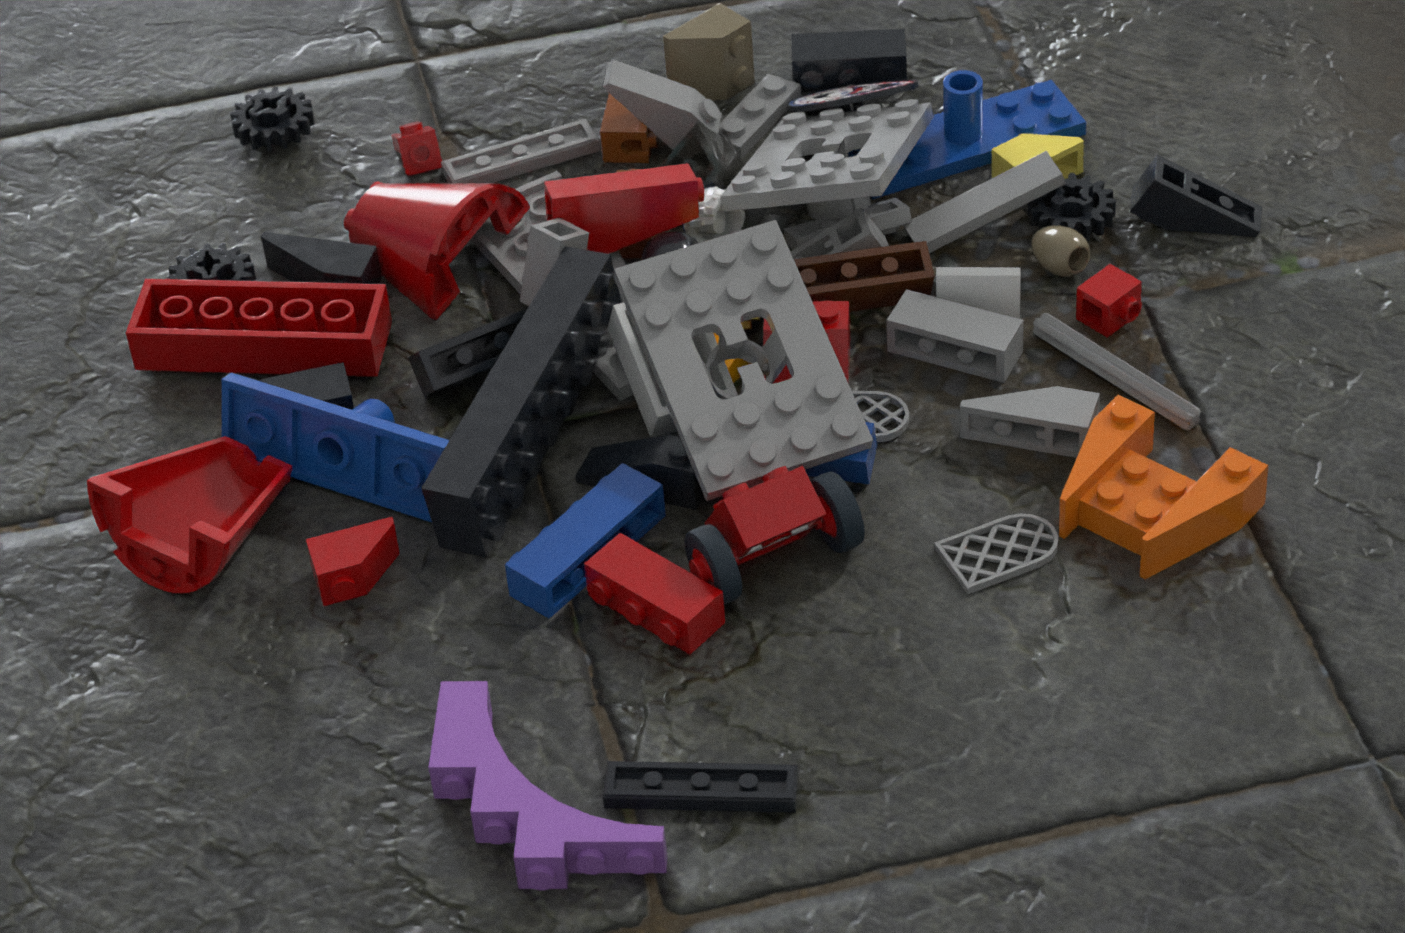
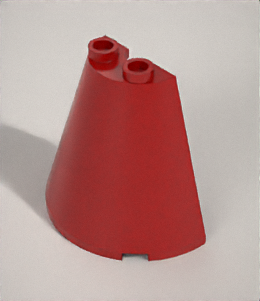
M377 181L360 198L356 207L347 212L344 219V228L349 231L350 243L377 246L382 276L426 315L437 320L460 293L449 268L452 260L489 217L495 231L508 235L531 207L519 191L503 184L382 183Z
M223 436L94 476L87 480V491L91 510L100 533L105 530L108 531L118 547L113 553L128 570L144 582L160 590L171 593H190L209 584L220 574L283 487L289 483L292 465L270 455L263 458L262 463L258 462L249 446Z

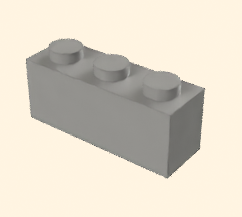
M907 289L886 320L887 352L1005 383L1023 352L1022 319Z

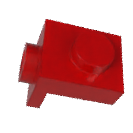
M420 121L402 125L399 127L400 133L391 135L394 150L400 153L405 174L410 176L442 167V158L435 129L429 126L423 127Z

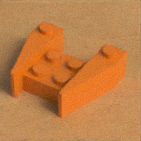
M1117 395L1093 418L1060 496L1059 537L1065 539L1078 525L1140 555V577L1146 580L1242 529L1265 504L1268 465L1230 447L1198 481L1186 477L1146 457L1153 450L1155 412Z

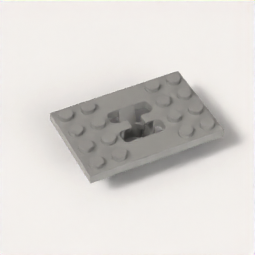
M910 99L896 103L895 107L881 108L880 104H867L859 107L857 111L843 112L842 108H831L820 112V115L806 117L804 112L785 115L720 196L723 212L806 203L808 215L811 218L833 220L845 218L852 214L853 210L854 212L860 208L866 210L871 204L870 197L881 196L933 119L931 103L918 104V100ZM861 149L856 156L848 157L849 151ZM815 154L811 160L806 162L802 158L806 155Z
M776 220L614 269L615 282L706 501L721 497L725 491L742 483H747L748 487L764 482L762 477L765 474L782 466H786L788 471L801 466L804 469H808L872 448L873 438ZM756 317H763L767 320L772 334L763 347L748 340L742 327V322ZM714 332L719 336V342L708 355L705 365L697 352L692 338L704 333ZM739 358L752 363L737 368L743 381L741 393L738 396L725 393L711 379L710 371L717 364L727 359ZM785 365H787L792 378L772 384Z

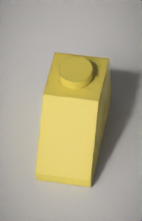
M1021 134L992 148V178L1045 151L1048 152L1057 165L1064 179H1068L1070 173L1078 175L1083 172L1084 140L1080 137Z

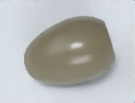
M1055 225L1047 226L1038 230L1032 237L1031 248L1036 260L1043 268L1054 275L1061 277L1075 276L1081 273L1090 261V246L1087 240L1072 228Z

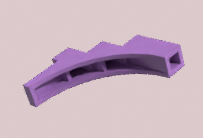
M441 681L428 767L434 799L449 798L458 800L472 798L470 813L476 843H515L514 863L519 889H567L569 873L589 875L599 873H634L642 875L667 872L664 826L621 823L592 816L558 802L530 783L509 761L493 731V712L488 682Z

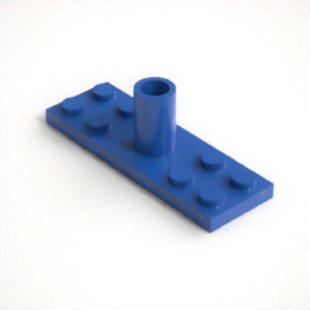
M967 70L952 72L943 80V112L933 115V119L881 196H872L871 198H879L992 163V148L1021 134L1070 137L1086 135V121L1052 80L1039 82L1026 88L1002 93L999 96L983 100V80L980 75ZM861 149L849 151L848 157L856 156Z
M230 373L222 378V437L227 436L249 446L258 462L262 463L263 458L270 455L292 465V478L432 522L421 488L450 440L396 424L390 408L377 399H367L351 410L235 373Z

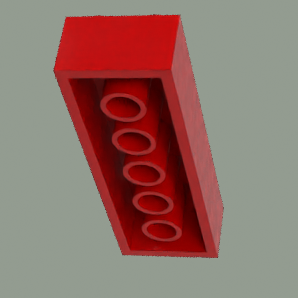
M145 279L126 330V337L135 370L289 374L344 362L347 376L377 377L392 325V316L386 284Z

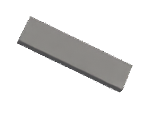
M582 119L441 162V166L448 183H494L600 151L599 139L587 120Z
M1045 151L913 218L911 223L904 224L903 226L912 243L927 241L928 250L931 253L1066 183L1063 174L1048 152Z

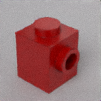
M1112 264L1107 265L1077 287L1076 320L1108 338L1125 324L1133 322L1141 313L1142 282Z

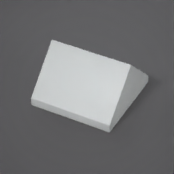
M936 267V297L1020 319L1021 268Z

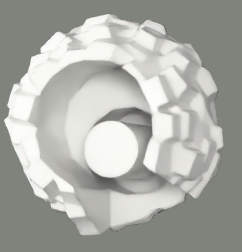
M717 186L704 189V201L698 202L699 218L683 224L685 233L694 237L698 243L740 231L743 227L745 212L743 210L723 212L720 196L725 190Z

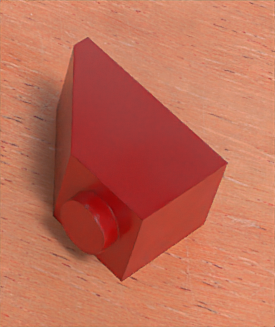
M392 517L306 539L313 575L323 606L367 595L400 554Z

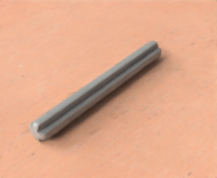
M1043 313L1034 320L1033 332L1036 336L1182 429L1191 430L1194 425L1199 423L1201 411L1198 407L1049 313Z

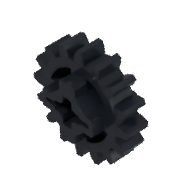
M276 86L268 93L263 89H258V93L254 96L248 94L244 96L246 103L236 102V111L230 113L234 137L240 138V143L243 146L251 143L252 150L266 146L267 151H272L275 145H280V147L286 149L292 141L295 143L301 142L300 134L310 135V126L315 125L311 100H305L303 92L294 95L293 88L290 87L285 91L279 92L278 86Z
M1070 173L1068 179H1064L1066 184L1028 203V216H1030L1031 226H1039V230L1053 225L1065 226L1079 232L1087 241H1090V233L1102 236L1104 234V227H1112L1113 217L1116 215V199H1113V190L1104 189L1105 182L1102 180L1092 183L1091 175H1086L1082 179H1076L1075 173Z
M221 243L217 249L211 248L210 244H205L204 249H201L200 252L194 248L189 249L190 256L176 257L178 265L169 266L170 276L166 277V279L257 280L250 255L248 253L241 254L240 247L238 246L227 250L226 243Z

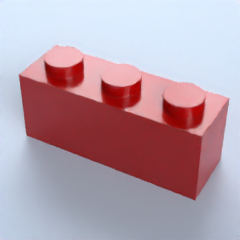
M619 533L584 563L588 595L596 603L610 607L623 615L630 623L644 627L657 635L667 645H674L689 655L726 623L723 591L622 533Z

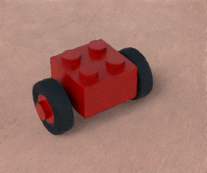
M782 466L765 474L762 477L764 482L749 488L747 483H742L725 491L722 494L724 499L713 505L714 512L705 521V525L695 528L685 535L684 544L690 572L723 591L724 605L738 599L742 594L739 565L802 539L813 528L819 531L827 545L837 553L856 548L864 541V522L853 493L838 474L827 472L810 480L803 466L788 471L786 466Z

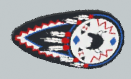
M893 80L836 87L798 97L789 101L787 107L791 112L813 111L841 106L843 112L857 111L859 107L865 105L864 101L909 91L918 88L919 83L918 80Z

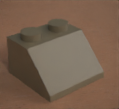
M719 3L663 36L667 79L695 88L706 99L728 100L755 83L751 21L725 5Z

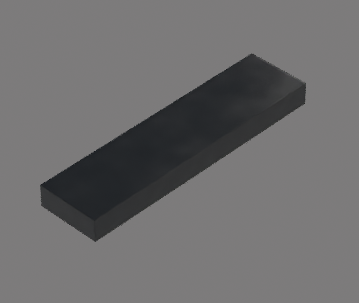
M608 761L603 791L604 808L796 813L798 765Z

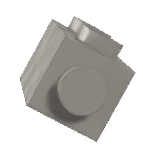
M561 218L531 226L525 268L522 276L520 302L530 306L565 246L587 250L589 232Z

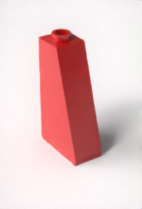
M689 164L544 181L546 221L561 218L589 232L587 250L606 254L699 218L698 202L704 201L701 177L696 178Z

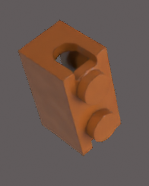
M609 93L600 129L603 162L649 163L652 148L659 147L660 138Z

